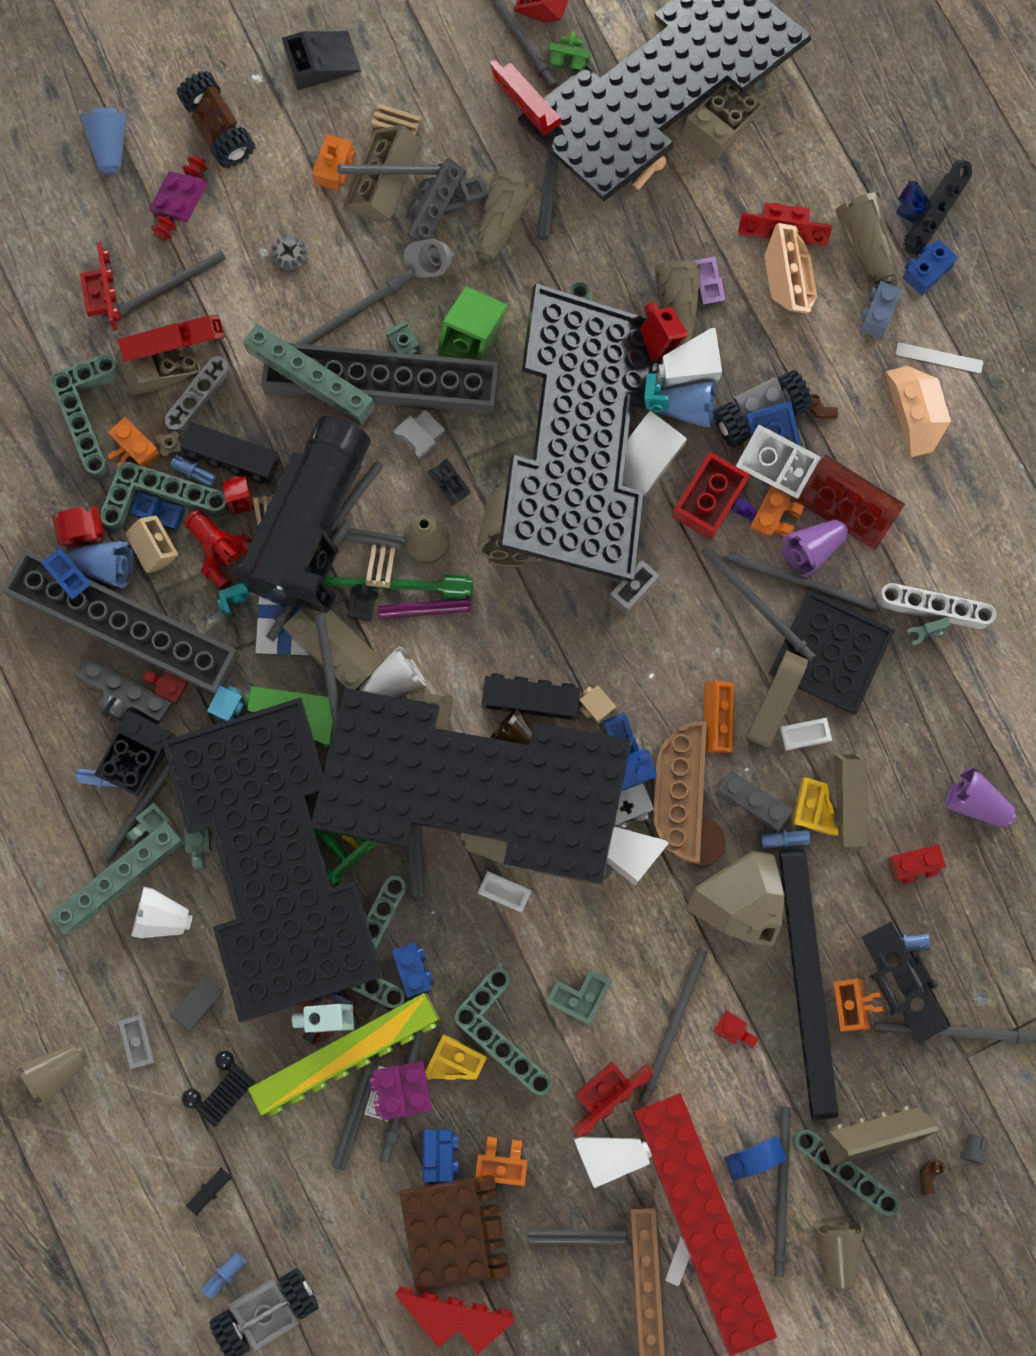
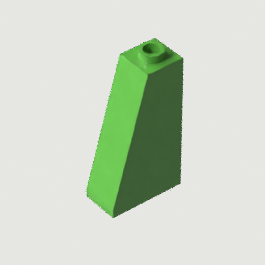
M251 686L250 693H246L245 707H248L249 713L301 697L315 743L330 749L332 741L331 730H334L328 697Z

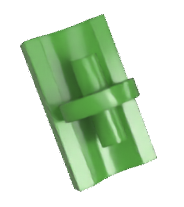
M572 31L570 38L561 37L560 43L568 44V46L550 42V64L562 67L564 57L567 56L573 58L571 70L579 71L585 67L586 61H589L590 51L574 48V46L582 47L584 41L576 39V32Z

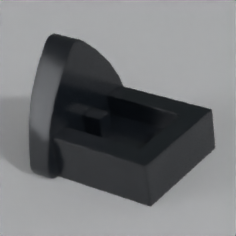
M356 585L350 590L351 599L347 616L348 618L371 622L375 600L378 599L379 594L366 585Z

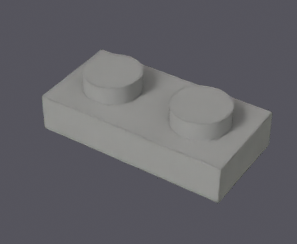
M144 1014L118 1021L130 1070L156 1063Z

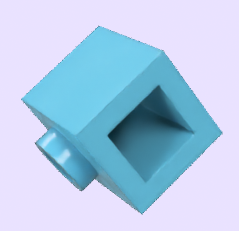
M229 685L227 689L220 686L207 712L223 722L234 719L236 716L240 717L245 708L244 699L240 695L241 691Z

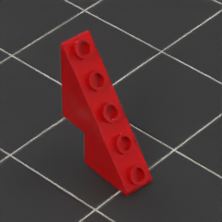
M217 314L174 323L117 340L123 360L127 362L223 338L225 334L220 316Z
M399 1286V1289L395 1292L396 1297L438 1348L459 1331L475 1352L479 1354L515 1322V1318L512 1316L513 1311L498 1308V1311L495 1312L487 1310L488 1306L480 1303H473V1306L464 1305L463 1300L448 1297V1301L438 1299V1294L424 1291L423 1295L413 1293L414 1289L405 1286Z

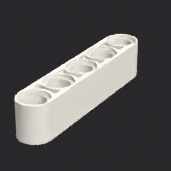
M895 583L885 585L877 596L878 604L884 609L934 620L947 617L949 623L975 629L987 628L996 618V610L990 604ZM885 592L893 593L895 600H888L885 597ZM908 597L916 598L918 606L911 605ZM931 602L939 603L941 611L934 610ZM955 607L962 608L964 616H959L955 612ZM978 612H984L988 617V621L981 620Z

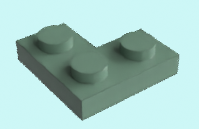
M590 970L580 991L557 981L546 1003L590 1026L612 981Z

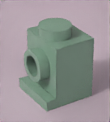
M405 320L385 331L386 339L394 352L418 354L420 351V344ZM408 339L406 343H401V341Z

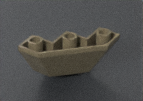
M751 851L694 887L686 909L725 934L752 944L774 946L782 926L784 892L775 856L773 854Z

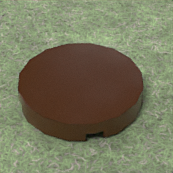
M702 818L700 864H693L695 866H709L718 861L724 853L726 845L725 834L721 827L712 820Z

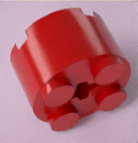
M84 506L58 512V517L55 515L51 516L57 545L66 547V550L80 547V543L89 542V545H95L103 542L102 537L105 534L99 507L91 506V511H85Z

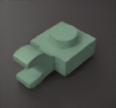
M946 617L924 624L921 627H912L905 633L906 635L913 633L917 636V640L910 643L911 647H915L925 637L930 636L931 639H935L945 635L944 631L950 627V624Z
M152 803L135 818L139 825L132 829L126 837L133 844L145 832L149 835L164 822L169 823L170 820L155 803Z
M185 828V853L193 854L192 867L195 870L205 869L204 852H211L210 828L188 834Z

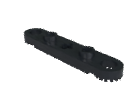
M955 161L950 172L946 173L913 223L912 229L907 233L908 235H905L906 239H904L905 243H903L904 249H906L905 252L918 255L928 244L972 176V166L969 161ZM962 168V171H964V173H962L963 175L960 176V170ZM914 239H917V243H915L916 246L913 247V241Z

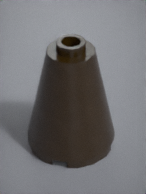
M514 709L501 722L498 730L494 731L490 738L529 745L533 728L523 714Z

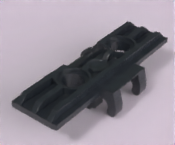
M892 921L862 936L861 938L879 970L871 974L870 977L872 980L875 979L891 1009L889 1011L891 1016L899 1012L903 1014L918 1044L948 1029L949 1026L929 991L938 987L936 980H931L923 965L925 960L922 955L911 958ZM888 954H898L900 957L898 966L890 967L887 965L886 957ZM890 971L906 999L900 1005L884 977V974ZM916 997H920L924 1002L923 1009L918 1012L910 1008L911 1001Z

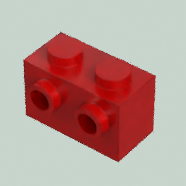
M939 844L893 855L887 859L893 882L902 880L903 884L917 881L916 876L924 874L926 878L941 875L940 870L946 868Z

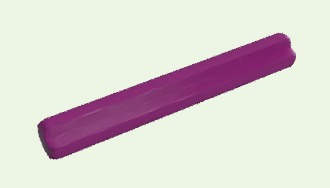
M466 598L378 606L379 619L470 612L471 601Z

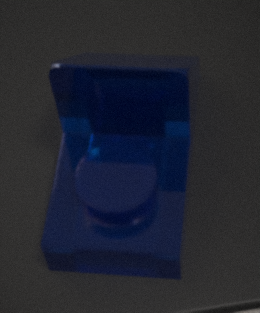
M909 181L898 199L901 204L896 213L914 223L929 201L917 181Z

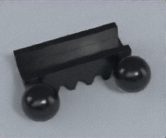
M227 1050L220 1051L216 1055L215 1064L220 1070H229L230 1073L211 1092L210 1096L202 1102L200 1092L191 1088L187 1089L181 1097L182 1104L186 1108H195L214 1127L219 1125L245 1095L248 1088L252 1087L256 1082L235 1063L234 1055Z

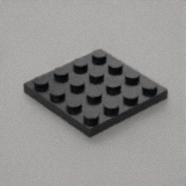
M808 590L790 630L801 641L805 640L807 647L816 656L808 662L798 689L856 715L895 630ZM786 638L768 674L772 677H775L786 650L804 658L800 653L797 654L794 651L795 647Z

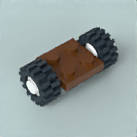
M200 71L197 75L195 73L192 74L191 78L187 77L185 79L186 82L180 83L181 87L177 88L178 92L176 94L188 112H193L191 118L218 163L223 168H230L231 165L235 167L237 163H243L244 159L247 160L249 155L253 154L255 143L245 128L239 127L237 129L235 127L237 121L220 95L221 89L214 77L208 71H204V73Z

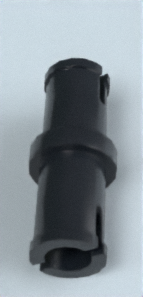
M220 1167L206 1184L203 1183L200 1186L201 1190L186 1204V1207L198 1216L212 1199L215 1200L218 1197L217 1193L232 1179V1176Z

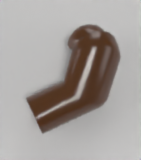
M812 394L813 407L809 410L816 418H838V407H824L820 402V396Z
M929 1160L920 1170L922 1195L935 1194L933 1179L939 1173H943L945 1169L944 1163L941 1160Z

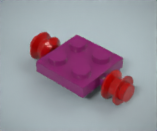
M198 156L187 157L189 165L182 167L186 175L168 172L149 208L153 215L160 216L155 218L158 225L151 226L153 235L160 240L165 241L172 238L169 233L170 230L175 231L177 229L173 219L188 223L207 186L201 171H207L208 168L205 165L206 162Z

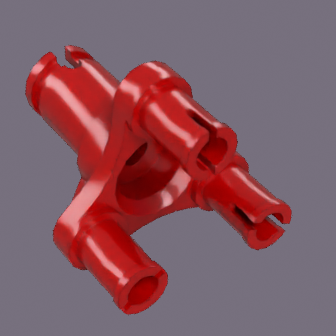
M203 510L193 511L185 519L184 525L200 542L205 553L201 573L207 579H210L219 591L229 588L232 581L220 570L221 566L224 563L227 565L232 564L231 557L236 561L238 553L246 556L248 545L252 540L247 534L229 535L224 530L220 531L207 515L205 516Z

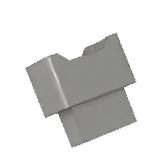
M426 410L415 419L409 416L393 430L394 438L397 441H404L415 452L416 460L420 464L437 449L436 441L445 434V429Z

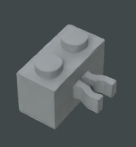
M642 560L635 567L634 580L631 582L607 576L611 581L619 583L610 594L609 601L627 616L658 583L660 575Z

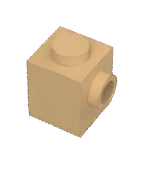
M598 685L593 689L590 686L580 694L579 705L581 707L579 711L587 720L591 718L597 726L616 710L615 704Z

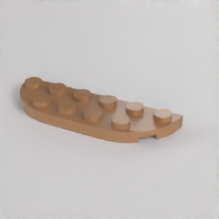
M707 721L693 722L680 727L665 740L658 753L656 763L657 777L655 778L654 826L659 839L669 843L666 849L683 861L693 864H700Z

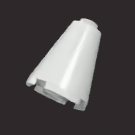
M399 646L359 687V690L402 697L405 694L424 688L426 684L415 662L412 659H406L404 655L407 652Z

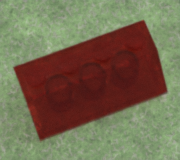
M826 454L813 471L799 498L796 499L797 502L828 521L838 520L843 522L847 527V533L876 550L905 503Z

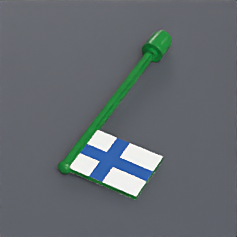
M444 574V578L439 579V581L391 579L390 588L368 587L372 589L439 591V593H443V598L466 599V597H472L473 578H467V575ZM326 577L325 580L326 587L352 588L356 585H366V578ZM260 596L256 654L309 656L283 628L274 642L266 638V635L276 622L274 620L275 617L286 606L273 603ZM301 606L296 607L290 619L302 608Z

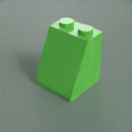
M465 287L443 321L437 353L452 358L484 360L504 321L507 304L469 287Z

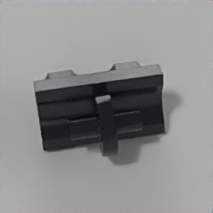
M447 458L436 467L428 470V474L451 506L471 494L470 489Z

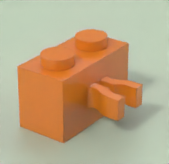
M326 134L312 171L314 184L340 191L342 184L345 185L347 182L348 174H338L337 166L338 164L353 165L356 151L353 149L352 141Z
M126 417L108 431L112 440L120 447L119 450L113 451L107 456L111 462L118 457L121 458V462L116 465L117 468L130 459L137 465L150 468L161 458L157 448Z
M858 978L833 982L840 1031L852 1033L871 1030L868 1011L884 1012V1007L867 1005V1002H873L875 998H882L881 992L872 993L866 997L864 981Z

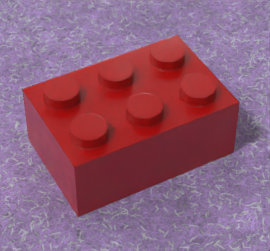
M709 452L674 508L672 518L706 538L713 540L748 483L750 474Z

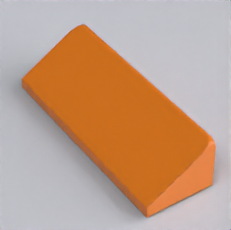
M717 680L705 683L704 721H707L705 753L733 754L734 683Z

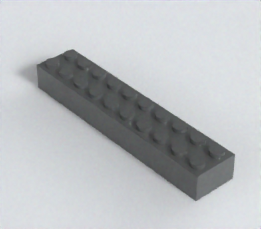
M288 343L373 398L376 405L487 415L495 414L499 362ZM264 363L261 386L265 395L318 399Z
M23 550L2 589V592L9 598L214 696L220 686H225L240 657L236 649L89 579L87 580L91 585L72 600L42 565L45 559L28 550Z

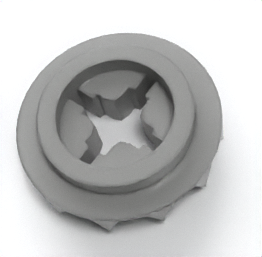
M286 235L283 238H278L275 244L272 245L271 258L278 268L287 271L295 270L305 263L307 248L304 241H301L297 236ZM284 247L288 248L289 250L293 249L294 259L292 256L288 254L284 256Z

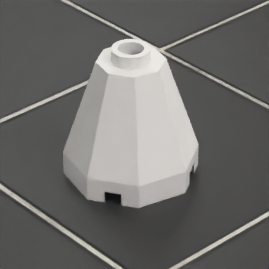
M143 886L131 935L138 938L180 935L184 933L185 929H190L192 915H188L189 909L153 888Z

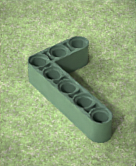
M102 354L55 373L51 379L53 390L84 468L94 480L106 478L109 474V466L80 394L112 382L119 377V366L109 354ZM106 365H112L110 370L103 371ZM90 373V377L88 379H81V377L84 374ZM69 382L67 387L59 388L61 383ZM71 402H77L74 408H67ZM85 422L83 428L75 429L78 423ZM87 443H93L91 449L83 450ZM94 464H102L100 469L96 471L92 470Z
M126 462L121 464L116 471L100 517L108 530L112 532L122 530L126 525L138 492L193 510H203L205 514L214 517L225 516L229 511V507L226 503L225 495L218 490ZM127 473H135L133 478L129 480L124 479ZM150 479L157 480L154 486H146ZM172 486H178V487H179V489H178V491H177L176 493H174V494H169V493H168V490H169ZM194 493L201 494V497L198 500H190V497ZM119 494H127L123 501H116ZM216 500L223 501L222 506L219 508L212 507ZM118 515V519L115 522H108L110 516Z
M399 876L387 878L367 916L369 926L376 925L380 930L379 935L373 938L376 951L407 891L404 880ZM392 882H400L402 884L401 891L398 894L390 893L389 885ZM383 903L391 906V911L386 916L378 914V907ZM381 978L376 980L379 984V989L374 994L367 992V983L351 988L390 1009H395L405 1004L406 995L403 990ZM392 991H398L401 995V1000L396 1005H391L388 1002V995Z
M501 968L494 969L457 1009L455 1021L531 1092L536 1095H545L551 1088V1080L548 1075L482 1017L510 983L507 971ZM497 973H501L506 977V982L501 987H496L492 983V977ZM479 992L488 993L490 1000L486 1005L481 1006L476 1003L475 998ZM464 1010H469L473 1014V1020L469 1024H462L459 1020V1015ZM481 1027L490 1028L492 1035L489 1040L481 1041L478 1038L477 1032ZM501 1043H505L510 1047V1054L505 1058H500L496 1054V1047ZM518 1060H524L528 1063L529 1069L527 1073L520 1075L515 1072L514 1065ZM540 1076L546 1079L547 1087L545 1090L536 1091L534 1089L533 1081L536 1077Z

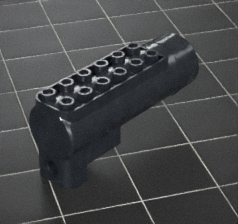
M320 417L305 444L303 453L293 452L291 459L286 463L285 472L276 485V491L272 500L267 504L265 515L262 521L259 522L253 541L248 545L246 556L237 570L239 580L251 593H255L266 600L283 606L291 607L297 605L322 613H328L332 608L337 596L326 587L325 580L339 549L329 538V535L353 481L361 470L371 444L370 437L356 425L337 417Z

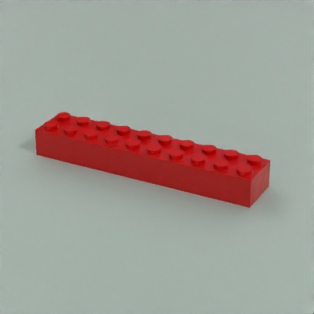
M681 1093L633 1111L644 1142L647 1143L651 1152V1160L726 1352L729 1356H733L777 1338Z

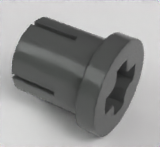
M968 1134L964 1152H961L960 1159L978 1165H985L986 1159H984L988 1139L979 1135Z

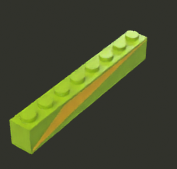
M423 993L253 1085L248 1090L261 1116L268 1113L272 1117L283 1111L282 1105L289 1101L294 1105L305 1099L304 1093L310 1090L316 1093L327 1087L326 1081L332 1078L338 1081L349 1075L348 1069L354 1066L360 1069L371 1063L370 1057L376 1054L382 1057L393 1051L392 1045L398 1042L404 1045L415 1039L413 1034L422 1030L423 1033L434 1029L437 1027L435 1022L439 1021L440 1018L427 993Z

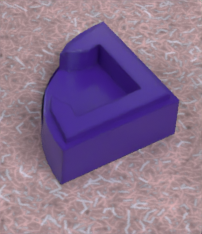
M738 498L733 512L753 521L757 514L756 509L745 500Z

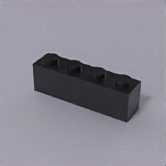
M190 422L180 446L185 454L184 456L192 461L197 462L200 459L212 468L219 469L222 467L228 469V472L232 475L248 476L251 481L257 484H263V482L271 484L280 461L279 454L276 451Z
M491 673V676H485L481 707L507 712L517 709L522 714L576 721L580 688H576V685L571 683H562L561 686L552 685V682L548 680H538V683L528 682V678L517 676L514 679H506L505 675Z

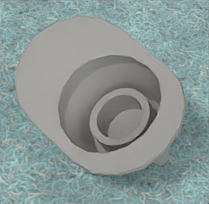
M434 239L415 241L410 243L405 249L404 264L407 270L411 269L415 277L440 276L450 266L455 252H451L448 245L442 241Z

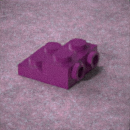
M424 1061L373 1070L374 1076H370L372 1092L377 1091L379 1101H375L374 1105L377 1117L382 1116V1121L433 1111Z

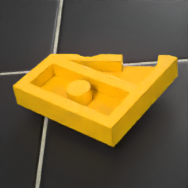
M806 777L801 779L792 825L831 836H838L839 831L835 827L832 815L834 810L829 800L830 793L827 783Z
M443 1034L425 1071L427 1080H476L488 1055Z

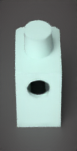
M353 1005L307 1006L303 1009L304 1013H293L292 1015L293 1028H304L305 1032L354 1030Z

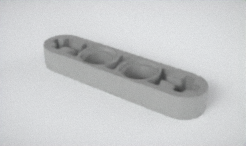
M212 357L166 414L165 424L170 431L178 433L184 431L227 377L229 366L223 357ZM222 364L223 370H222V371L217 370V371L215 372V369H214L213 366H214V365L220 366V365ZM207 373H209L211 376L214 373V378L216 380L214 381L209 375H207ZM201 381H209L211 385L208 390L201 391L198 389ZM189 398L196 400V406L192 409L184 407V402ZM181 408V410H182L185 414H187V416H185L184 414L181 415L179 409ZM179 418L181 424L178 425L175 423L173 425L171 419Z

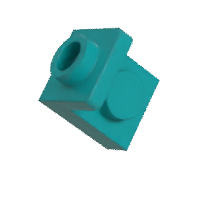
M647 373L644 400L646 409L661 412L669 410L670 404L669 397L661 395L662 384L658 383L657 374Z
M240 583L218 591L220 599L217 600L221 613L225 612L228 618L233 617L229 604L243 603L251 594Z

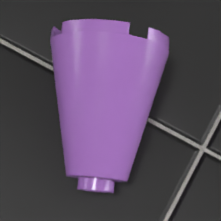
M831 520L787 534L781 540L785 544L781 548L785 560L794 571L798 569L802 572L800 576L809 577L847 539V527L843 522Z
M969 767L959 775L963 779L959 784L953 783L946 797L945 804L948 805V809L1001 828L1006 825L1010 826L1016 817L1015 808L977 769Z

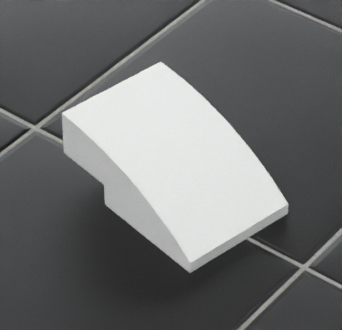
M649 411L627 440L623 485L644 491L643 496L645 497L671 465L672 460L685 446L687 438L653 412Z
M758 424L736 467L798 499L821 457Z

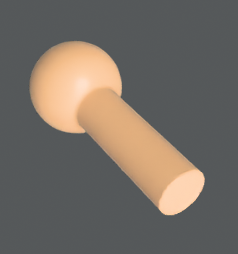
M663 155L645 169L632 186L640 190L655 171L662 170L665 167V156Z

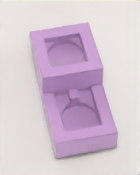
M716 257L695 260L697 265L701 264L698 291L702 305L725 301Z

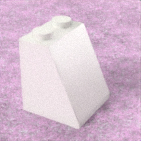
M716 328L705 331L663 356L662 364L658 365V373H656L658 383L662 384V389L705 381H714L716 388L718 387L722 367Z
M614 827L607 864L635 886L669 843L663 839Z
M573 1138L594 1188L650 1164L648 1158L652 1157L649 1147L646 1142H641L638 1138Z

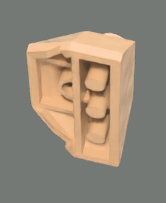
M778 223L774 228L764 255L771 299L789 311L807 314L811 311V307L817 298L811 256L803 239L798 235L797 227Z
M909 366L885 371L910 458L933 453L951 423L938 378Z

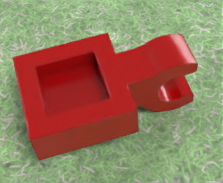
M146 670L142 677L145 682L157 687L154 692L155 694L176 705L188 684L186 681L167 672L161 678Z
M727 1010L713 1031L733 1045L739 1039L753 1048L759 1038L744 1030L747 1025L745 1021Z

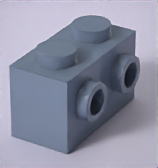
M882 281L877 289L873 287L868 301H871L869 309L864 308L860 321H863L860 332L882 339L902 289Z

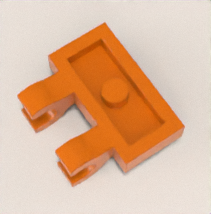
M770 486L750 529L769 538H772L774 533L784 537L792 533L794 527L780 522L783 514L787 513L799 519L804 506L790 502L791 495Z
M487 1137L486 1154H478L475 1177L493 1175L495 1183L525 1186L528 1160L520 1159L522 1140L512 1139L510 1157L495 1156L497 1137Z

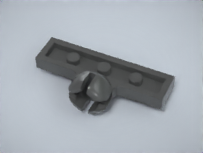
M91 658L88 659L77 674L78 681L103 695L97 703L98 711L105 718L111 713L113 716L110 718V721H121L129 710L159 725L172 707V702Z

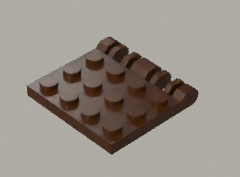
M493 1175L399 1190L416 1292L510 1276L509 1264L505 1263L508 1261L507 1254L487 1255L486 1249L494 1250L506 1245L505 1239L498 1238L504 1235L501 1216L494 1215L500 1212L499 1205L493 1204L479 1207L478 1200L486 1201L497 1197V1190L493 1189L496 1187Z

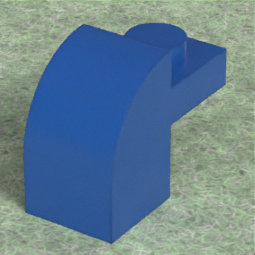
M777 1135L760 1141L749 1148L729 1154L724 1159L733 1181L766 1171L787 1160V1157Z

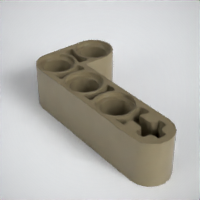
M787 650L785 651L746 739L769 748L808 664L807 659Z

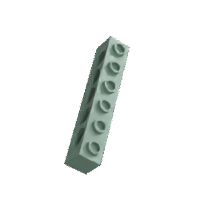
M256 323L244 339L243 343L249 354L361 427L375 409L373 398Z
M164 822L50 913L49 916L63 934L71 936L182 847L185 842L168 822Z

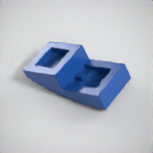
M141 492L137 493L130 510V514L138 518L157 515L163 527L175 531L178 530L185 513V509L181 506L161 501L158 497Z
M61 548L42 562V565L72 600L91 585Z
M625 713L602 721L607 735L631 739L629 754L639 750Z

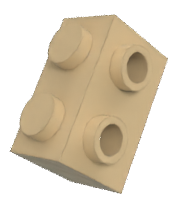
M157 515L138 519L125 533L146 573L164 570L178 556Z

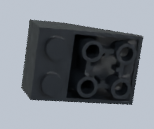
M303 31L281 38L297 90L361 72L348 31Z
M128 710L94 775L138 796L166 756L162 741L175 738L176 735Z

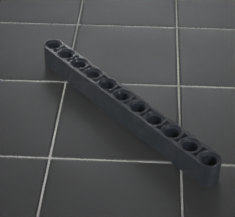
M805 849L780 851L779 862L810 1114L812 1120L838 1118V1105Z

